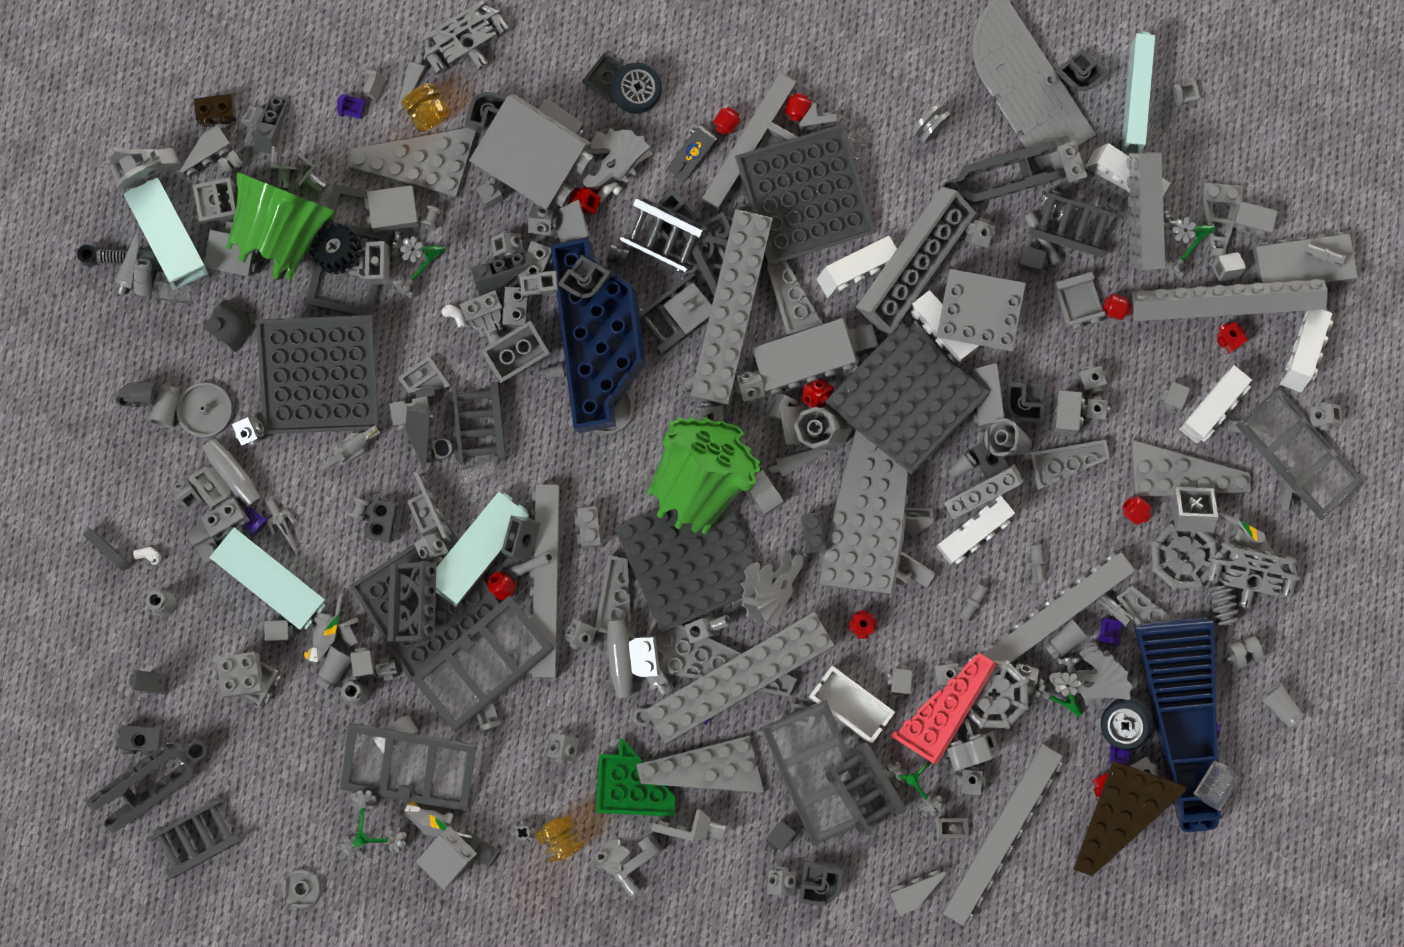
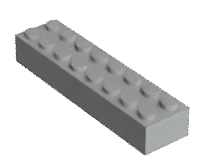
M946 187L940 188L856 306L876 329L889 334L893 332L975 216L976 212L956 190Z

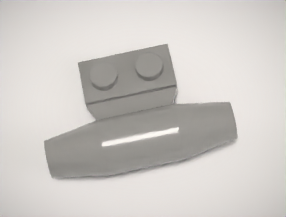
M216 439L208 441L203 446V450L212 467H204L189 476V481L208 506L213 509L227 500L231 492L248 508L257 504L261 498L244 469L233 455Z
M624 619L608 620L607 650L612 683L617 698L631 697L633 674L639 677L660 675L656 636L637 637L630 641Z

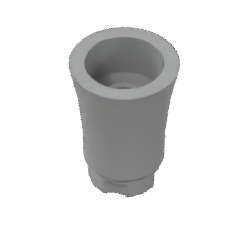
M162 385L147 421L157 426L173 428L180 390L173 386Z
M154 590L147 595L146 604L156 616L166 617L174 612L176 599L169 591Z
M1070 619L1044 645V648L1056 661L1079 644L1088 640L1081 628Z
M330 646L315 682L332 691L334 685H337L340 677L350 665L351 656L334 646Z
M349 681L343 685L341 695L349 706L360 707L367 702L369 689L362 681ZM356 689L357 692L352 696L351 691Z
M1282 683L1273 686L1260 698L1288 727H1292L1303 718V714L1299 711L1298 706L1293 702Z

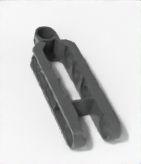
M1050 141L965 165L957 178L944 182L942 187L956 190L964 200L974 205L1064 179L1065 175L1063 168L1051 173L1044 172L1033 176L1031 174L1028 160L1057 151L1055 141ZM1019 163L1023 176L1022 181L1012 184L1009 182L1004 186L994 189L991 187L977 194L970 192L967 183L970 176Z
M193 738L183 745L166 742L94 793L87 800L86 805L94 812L106 803L110 804L119 796H122L127 804L111 814L104 822V826L110 833L118 831L192 778L194 764L202 759L206 753L203 741ZM171 757H178L181 760L179 767L138 796L129 788L137 781H142L143 777L154 769H159L160 765Z

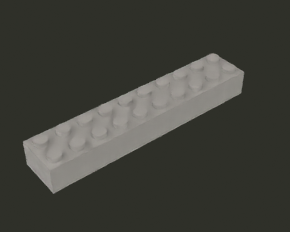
M735 209L690 395L692 398L728 406L773 219L771 217Z
M813 612L645 711L666 745L833 648L834 644L816 613Z

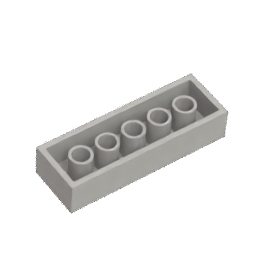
M1129 153L1126 165L1130 175L1127 178V186L1130 188L1128 206L1131 207V215H1129L1128 222L1132 234L1129 235V243L1132 246L1130 263L1131 265L1133 264V268L1141 270L1165 269L1162 153Z

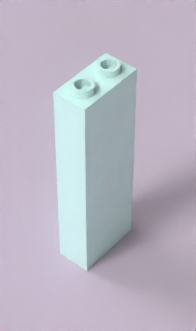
M1149 32L1136 33L1130 46L1121 151L1128 154L1141 153L1146 145L1155 35H1150Z
M158 178L149 180L145 184L124 193V197L173 291L208 274Z
M498 492L437 566L436 592L453 606L457 607L501 553L511 515L528 518V511L523 506L514 504L512 498L506 493L501 494Z
M236 528L231 530L209 557L301 631L304 628L307 630L314 622L312 620L314 615L321 613L326 607L324 604L326 600Z

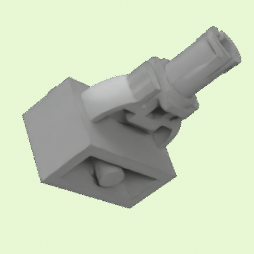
M384 241L366 242V248L359 250L361 256L356 257L358 262L356 264L352 263L351 266L353 268L350 270L348 268L345 270L349 271L350 276H358L371 285L389 284L390 247Z
M495 290L460 304L468 326L471 325L473 329L478 331L481 338H485L484 330L490 344L500 339L495 325H497L499 332L503 330L500 324L503 309Z

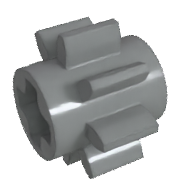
M389 657L379 659L380 663L375 664L378 678H383L385 682L393 680V675L398 674L395 660L390 661Z
M521 821V826L513 825L516 831L511 833V835H516L515 843L522 840L523 845H526V840L533 841L530 836L536 833V831L530 830L531 823L524 826V822ZM527 828L526 833L528 836L520 838L519 829L524 830Z

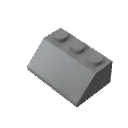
M531 321L481 349L487 363L500 383L550 354Z
M997 363L972 369L970 375H968L989 391L988 396L975 408V413H972L973 424H977V429L990 428L994 420L1004 418Z

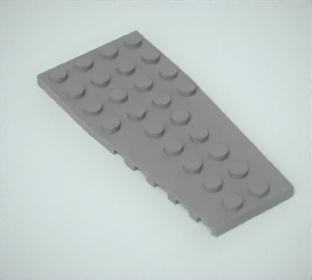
M857 430L829 529L826 545L827 552L824 555L819 584L822 586L894 595L904 540L905 504L908 502V495L906 494L907 485L910 482L909 472Z

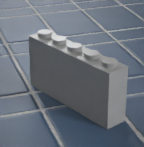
M1343 232L1333 233L1329 237L1316 235L1313 239L1307 240L1306 237H1300L1292 242L1279 240L1276 244L1270 245L1269 242L1257 244L1253 250L1258 283L1319 279L1324 280L1327 286L1354 282L1358 278L1350 234H1344ZM1308 244L1323 249L1329 248V251L1346 255L1342 267L1328 262L1322 263L1319 259L1306 256L1305 252Z
M843 318L752 348L764 389L767 393H771V395L783 392L782 389L787 387L789 389L801 386L800 383L805 381L811 383L819 380L818 377L824 375L826 377L836 375V371L842 369L844 371L852 370L855 368L854 365L859 364L846 321Z

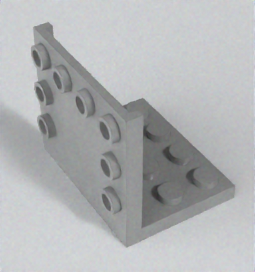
M947 269L945 277L948 278L936 337L1013 351L1026 283Z

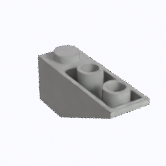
M218 125L201 135L180 170L185 178L187 176H194L200 168L212 165L216 158L228 155L230 150L233 149Z
M938 869L928 873L929 877L924 880L918 877L911 880V885L904 887L901 884L892 888L893 892L889 893L898 916L918 909L946 875L945 871L940 873Z

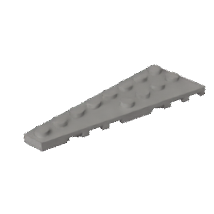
M655 619L646 634V637L656 636L659 669L662 673L698 680L742 654L708 637L690 643L685 627L682 625L661 634ZM691 630V633L694 637H698L700 635L699 633ZM785 675L759 691L789 697L797 679L790 675Z

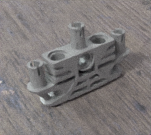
M481 1L437 27L422 39V43L426 46L424 61L430 62L436 74H441L440 68L443 72L447 69L438 56L440 53L450 68L468 57H471L478 70L483 69L482 64L485 68L488 62L480 50L498 40L497 34L489 23L492 22L500 35L505 34L504 30L506 33L510 30L501 16L503 11L486 6V1ZM484 10L487 14L482 15L481 12ZM435 41L436 45L431 47V42ZM466 42L474 43L471 47L464 46Z
M1222 543L1221 546L1223 548L1215 556H1211L1208 559L1211 565L1206 579L1212 582L1213 580L1214 582H1219L1221 569L1224 565L1226 571L1222 570L1224 577H1221L1220 581L1224 585L1243 589L1238 604L1243 608L1245 606L1248 609L1251 608L1255 591L1293 598L1296 582L1301 580L1300 576L1297 575L1294 563H1297V559L1282 554ZM1228 550L1231 551L1229 557H1224ZM1285 564L1289 565V571L1284 570ZM1255 576V581L1249 584V578Z

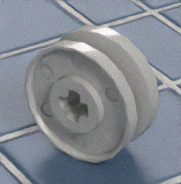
M940 103L934 105L912 130L915 136L923 131L925 132L921 138L924 144L928 143L944 127L952 115L946 111L940 116L939 113L942 109Z

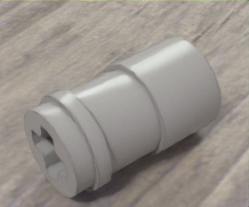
M137 259L133 262L134 293L140 296L150 295L153 292L151 262L148 259Z

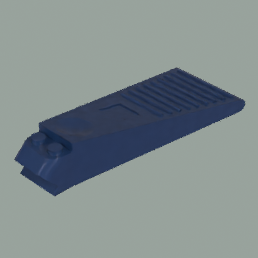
M1198 618L1140 624V626H1135V633L1166 776L1168 780L1186 786V791L1173 802L1180 828L1184 832L1214 830L1219 825L1221 810L1218 787L1213 619Z

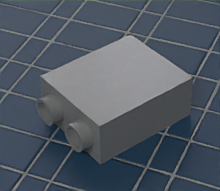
M508 95L469 161L547 210L552 208L554 204L560 207L566 204L574 190L573 187L567 184L574 171L583 175L594 156L587 152L591 145L589 141L518 96Z

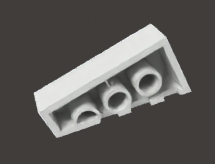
M1109 143L1096 148L1085 168L1130 193V188L1127 186V178L1130 175L1126 165V160L1129 156ZM1162 178L1164 196L1170 182Z
M887 236L826 266L817 278V281L827 298H830L849 286L863 281L869 275L873 276L879 273L886 266L897 248L890 236Z
M930 290L911 305L910 308L912 310L910 312L916 320H921L924 324L922 327L928 335H933L936 339L934 342L937 347L946 351V357L953 364L955 363L959 366L976 353L979 345L936 337L942 303Z
M1326 310L1306 311L1297 335L1300 338H1297L1291 351L1295 354L1291 355L1285 370L1287 369L1288 372L1281 379L1280 385L1302 392L1309 381L1315 379L1318 372L1316 365L1320 363L1323 356L1321 349L1325 347L1328 340L1326 333L1330 331L1333 324L1331 312Z
M1000 495L991 505H987L977 516L972 517L961 528H958L939 543L937 548L950 565L954 562L959 564L966 558L964 554L969 550L973 553L981 547L979 543L982 540H990L996 535L995 530L999 527L1004 529L1011 523L1009 519L1012 518L1015 512Z

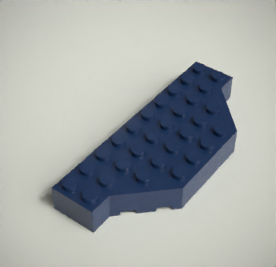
M587 238L551 245L553 269L557 271L558 283L568 269L572 270L581 255L612 274L601 291L594 297L580 298L558 285L557 301L573 429L578 433L616 427L614 407L646 365L637 291L595 260L593 244Z

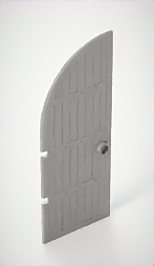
M992 0L982 12L975 27L972 44L974 63L982 82L991 96L994 97L997 94L1000 96L1001 99L997 100L996 103L1015 133L1021 130L1024 133L1019 138L1024 147L1028 148L1050 141H1055L1057 147L1075 141L1078 147L1096 135L1009 0ZM1000 61L1004 62V64L994 68V65ZM1049 154L1033 158L1039 170L1051 164Z

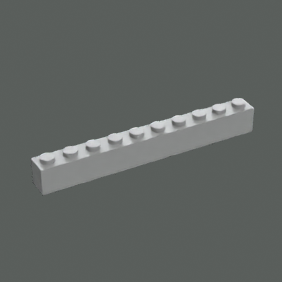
M1319 279L1248 285L1236 284L1232 286L1217 285L1215 287L1199 286L1196 288L1158 289L1153 291L1139 290L1132 292L1131 312L1133 321L1324 310L1327 306L1328 290L1325 281Z
M536 484V490H532V501H535V509H532V519L539 522L540 526L531 558L550 552L554 560L548 565L530 570V577H534V585H530V597H533V604H530V616H533L534 625L548 642L553 645L554 650L533 666L528 673L532 674L533 679H556L560 486ZM534 636L533 643H529V655L532 656L543 648Z
M1114 552L1105 559L1107 561L1106 564L1102 567L1100 564L1096 565L1090 570L1091 575L1087 578L1083 575L1075 581L1076 586L1072 589L1069 586L1059 593L1061 597L1057 600H1054V598L1050 599L1044 604L1046 608L1041 612L1038 609L1029 615L1030 620L1026 623L1020 621L1013 627L1015 631L1011 634L1006 632L997 638L1000 642L994 646L992 643L982 650L984 652L982 655L992 661L1009 660L1011 663L1132 574L1135 569L1122 552L1118 555ZM974 655L966 662L969 663L976 655ZM994 669L991 675H995L1002 669Z
M1043 744L1039 746L944 907L942 914L962 926L965 923L969 924L974 915L971 913L975 906L979 907L984 898L981 896L985 889L989 890L994 881L991 879L995 872L999 873L1004 864L1001 862L1005 855L1009 856L1014 847L1011 845L1013 840L1021 836L1024 830L1021 828L1025 821L1028 823L1032 817L1033 812L1031 810L1033 806H1038L1042 800L1043 795L1041 793L1043 789H1048L1052 783L1053 778L1051 776L1053 772H1058L1063 762L1060 761L1063 757L1062 755Z

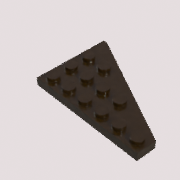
M1112 760L1073 870L1093 876L1186 791V786Z

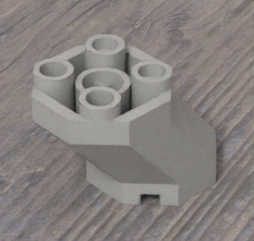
M814 407L800 413L794 429L800 443L812 449L833 448L845 444L852 431V426L829 407Z

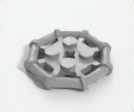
M1168 523L1162 533L1150 543L1153 564L1151 570L1160 576L1172 590L1202 589L1207 581L1206 578L1211 562L1205 561L1204 550L1210 548V557L1215 556L1218 552V541L1207 532H1190L1189 536L1178 537L1175 525ZM1196 533L1207 542L1205 545L1202 546L1194 539ZM1171 534L1173 540L1166 547L1162 543ZM1159 550L1165 552V563L1160 564ZM1181 551L1189 553V560L1185 559L1182 561L1180 559L1182 557ZM1202 566L1208 568L1200 578L1197 576L1196 572ZM1165 567H1168L1173 573L1176 574L1175 577L1172 578L1163 569ZM1191 575L1193 581L1179 580L1180 576Z
M1009 660L994 661L997 663L994 669H1002L1001 674L990 675L972 707L978 705L985 713L981 718L971 708L967 715L980 729H1010V726L1026 710H1029V680L1014 668ZM1008 672L1018 682L1012 685L1004 676ZM1019 687L1020 702L1015 701L1014 689ZM993 689L1000 693L996 700L989 696ZM1012 705L1017 706L1018 708L1007 718L1005 712ZM989 714H1001L1002 720H988Z

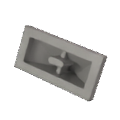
M905 507V531L912 537L933 523V508Z

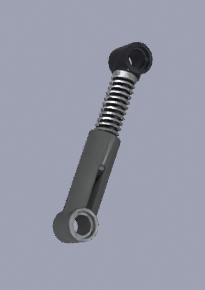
M86 244L78 249L77 257L87 267L103 263L122 265L128 250L126 252L125 250L123 252L121 250H116V252L115 250L108 251V249L105 251L104 249L101 250ZM139 249L137 259H148L151 262L152 268L162 269L152 250ZM88 252H92V257L86 260L85 255Z

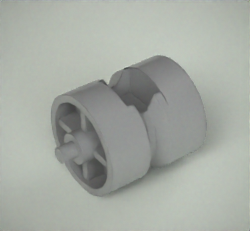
M1255 636L1245 639L1243 644L1237 642L1228 646L1230 657L1227 659L1228 661L1232 660L1237 669L1248 666L1249 662L1254 664L1264 660L1262 649L1265 646L1264 644L1260 645Z

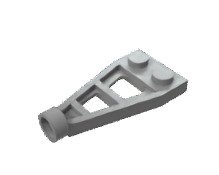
M1206 182L1203 184L1202 206L1206 225H1226L1224 237H1216L1214 232L1208 235L1211 249L1210 257L1212 259L1226 255V247L1234 227L1233 222L1237 206L1242 198V186ZM1214 204L1229 206L1230 210L1226 219H1219L1214 216Z

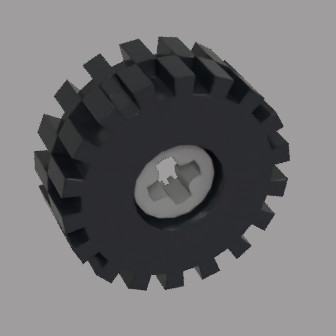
M337 223V227L334 224H330V228L325 226L323 228L324 231L322 233L319 231L317 233L318 237L314 238L313 242L315 244H311L310 248L313 251H310L313 256V260L327 273L332 274L333 272L335 275L339 274V271L345 273L346 268L350 270L353 268L351 264L358 262L356 257L361 256L359 250H362L361 242L346 225L343 226Z

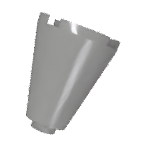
M1000 418L994 420L990 428H987L985 431V446L995 456L1006 457L1026 454L1032 447L1031 439L1010 419Z

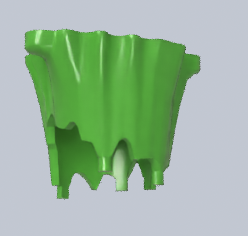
M237 172V207L226 248L231 250L233 244L239 245L241 253L238 260L242 262L246 261L247 256L251 252L258 249L263 257L267 259L274 258L272 278L279 280L281 273L288 269L285 278L293 279L318 231L326 221L334 219L336 211Z
M689 417L688 420L678 418L670 421L668 432L662 439L664 446L663 454L646 491L648 495L652 493L654 497L659 499L660 509L657 512L659 518H663L669 510L676 509L678 511V518L674 526L677 529H681L683 524L691 523L694 533L704 527L702 533L707 534L742 490L750 491L756 484L755 476L760 471L758 466L760 461L750 454V447L740 442L744 433L739 427L726 424L721 420L714 422L706 417H703L701 421L693 417Z

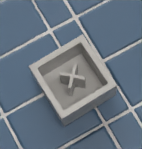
M1059 390L1056 393L1053 402L1051 435L1074 437L1080 431V428L1082 429L1083 417H1080V413L1084 409L1085 399L1082 398V392Z
M1175 487L1171 501L1175 531L1214 532L1218 520L1214 488Z
M251 652L216 658L221 697L232 698L264 692L259 653Z

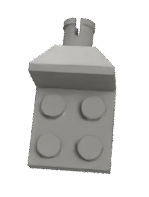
M697 809L691 832H688L687 827L677 825L675 829L669 827V823L659 820L657 824H652L651 831L693 842L706 839V837L722 840L725 825L713 823L706 814Z

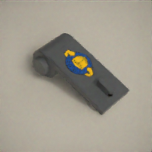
M702 124L699 126L695 125L690 131L691 136L666 168L683 183L705 154L709 153L719 141V137Z

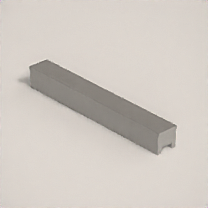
M782 73L778 75L702 198L704 203H708L718 211L721 209L740 178L735 156L756 150L768 132L771 122H775L788 98L793 93L796 86L794 80Z

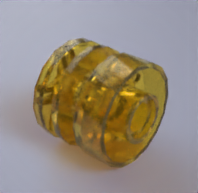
M426 83L417 87L401 101V105L406 109L407 115L412 116L411 121L418 132L432 129L442 123L451 113V109L446 101L440 99L441 94L437 91L434 83Z
M570 814L561 819L560 817L553 819L543 825V829L534 834L540 845L550 844V847L544 852L545 855L554 851L555 855L548 859L550 864L570 857L586 844L584 839L575 843L574 839L581 836L580 832L572 835L569 832L576 826Z

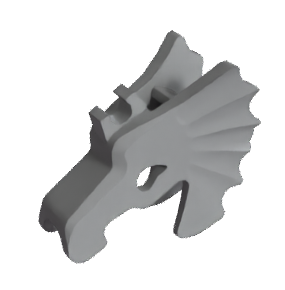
M610 128L607 134L598 132L591 141L590 148L593 150L594 155H608L602 160L599 172L595 176L588 174L583 180V184L587 188L592 189L593 192L600 191L603 186L613 180L623 181L628 184L630 181L627 177L630 174L634 175V177L637 176L634 169L653 156V153L649 150L650 146L645 142L644 136H636L633 130L623 129L614 131Z
M112 147V151L106 153L109 159L106 163L111 168L117 182V188H122V190L137 188L145 184L146 181L142 180L143 178L155 176L168 170L175 172L182 168L172 147L158 150H130ZM143 160L145 162V164L139 166V163H136Z
M785 552L780 557L781 566L774 572H772V565H767L760 570L758 562L750 564L744 570L746 580L741 583L744 589L742 594L743 604L741 606L747 610L746 617L752 618L756 623H759L763 618L764 621L769 622L772 626L776 627L778 625L784 607L788 608L789 606L787 602L795 598L792 584L803 567V556L801 554H797L793 558L791 553Z
M1096 645L1082 649L1079 652L1080 656L1093 666L1091 670H1079L1075 673L1077 675L1076 681L1081 682V686L1076 688L1077 693L1082 695L1085 705H1090L1089 701L1095 699L1096 705H1100L1102 698L1130 700V691L1133 686L1127 680L1128 672L1125 671L1116 659H1113L1112 655H1109V651L1102 652L1098 650ZM1061 672L1051 673L1049 676V680L1055 687L1058 686L1055 679L1057 677L1063 679Z

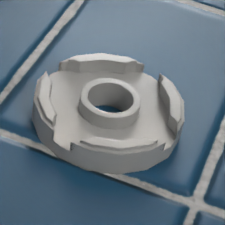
M295 870L284 879L281 888L282 896L294 908H308L315 904L320 897V880L309 870ZM300 883L305 884L307 887L303 895L298 894L296 891V887Z

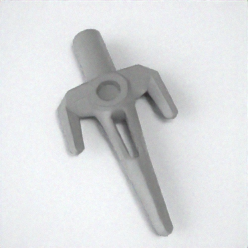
M268 501L266 504L273 516L267 520L266 524L271 534H275L272 525L276 524L292 549L296 552L297 547L285 522L288 516L291 522L295 523L289 510L279 512L274 501ZM281 524L284 525V527H285V529H286V531H287L288 534L285 533V531L283 530Z

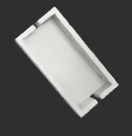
M1234 365L1179 430L1196 444L1201 440L1204 442L1215 431L1212 427L1216 428L1226 418L1227 415L1224 413H1229L1239 402L1237 397L1240 399L1251 388L1248 384L1252 379Z
M831 666L821 680L824 684L819 683L808 699L815 704L827 700L834 718L871 745L882 731L879 726L885 727L895 712L834 666Z

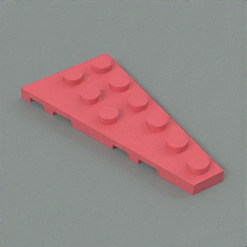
M978 653L962 668V672L959 675L950 679L944 689L935 693L918 709V713L910 720H906L903 723L904 726L890 736L937 765L997 663Z

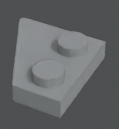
M430 356L398 377L409 394H414L416 390L429 388L435 390L450 388L449 383Z

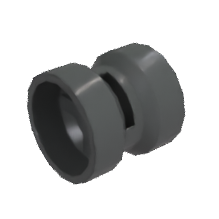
M612 243L607 261L611 263L616 261L619 265L625 267L631 249L627 247L619 248V245Z

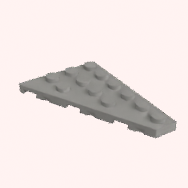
M464 128L354 148L348 167L457 198L477 131Z

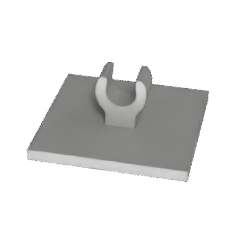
M579 200L554 211V217H557L556 229L560 243L589 237Z
M692 283L665 303L663 307L687 335L709 318L712 305L696 285Z
M779 407L786 445H804L798 441L794 425L800 413L808 410V407Z

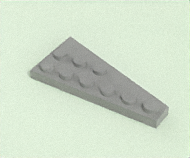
M1131 441L1135 496H1173L1175 487L1214 488L1215 494L1251 492L1250 473L1138 441Z
M750 736L636 765L641 784L764 793Z

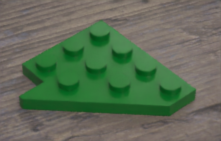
M619 738V755L599 754L596 813L674 817L675 796L666 786L640 783L636 765L644 762L622 738Z

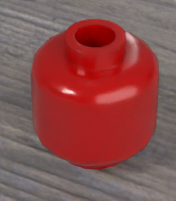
M794 93L793 96L788 98L785 113L791 116L790 120L801 122V119L804 118L812 105V102L808 99L809 96Z
M729 106L721 108L713 120L717 126L715 130L723 135L726 133L733 134L741 123L740 113Z
M1112 293L1109 297L1106 296L1102 311H1105L1108 318L1123 320L1126 315H1130L1132 304H1129L1127 296Z
M1138 496L1129 497L1122 506L1123 516L1136 525L1148 522L1152 516L1150 513L1151 505Z
M496 572L488 580V589L497 599L505 600L509 595L511 597L514 595L516 582L506 572Z

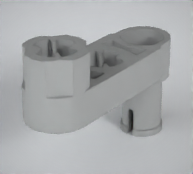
M650 834L638 843L643 850L642 853L623 865L620 873L612 874L617 882L622 884L629 897L640 890L631 878V872L663 850L653 834Z

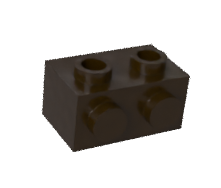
M232 94L194 98L196 121L199 125L211 127L214 123L227 125L231 124L232 121H237L235 100Z

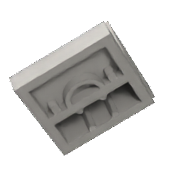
M229 177L193 185L200 223L219 219L224 225H226V221L233 222L237 207V183H234Z

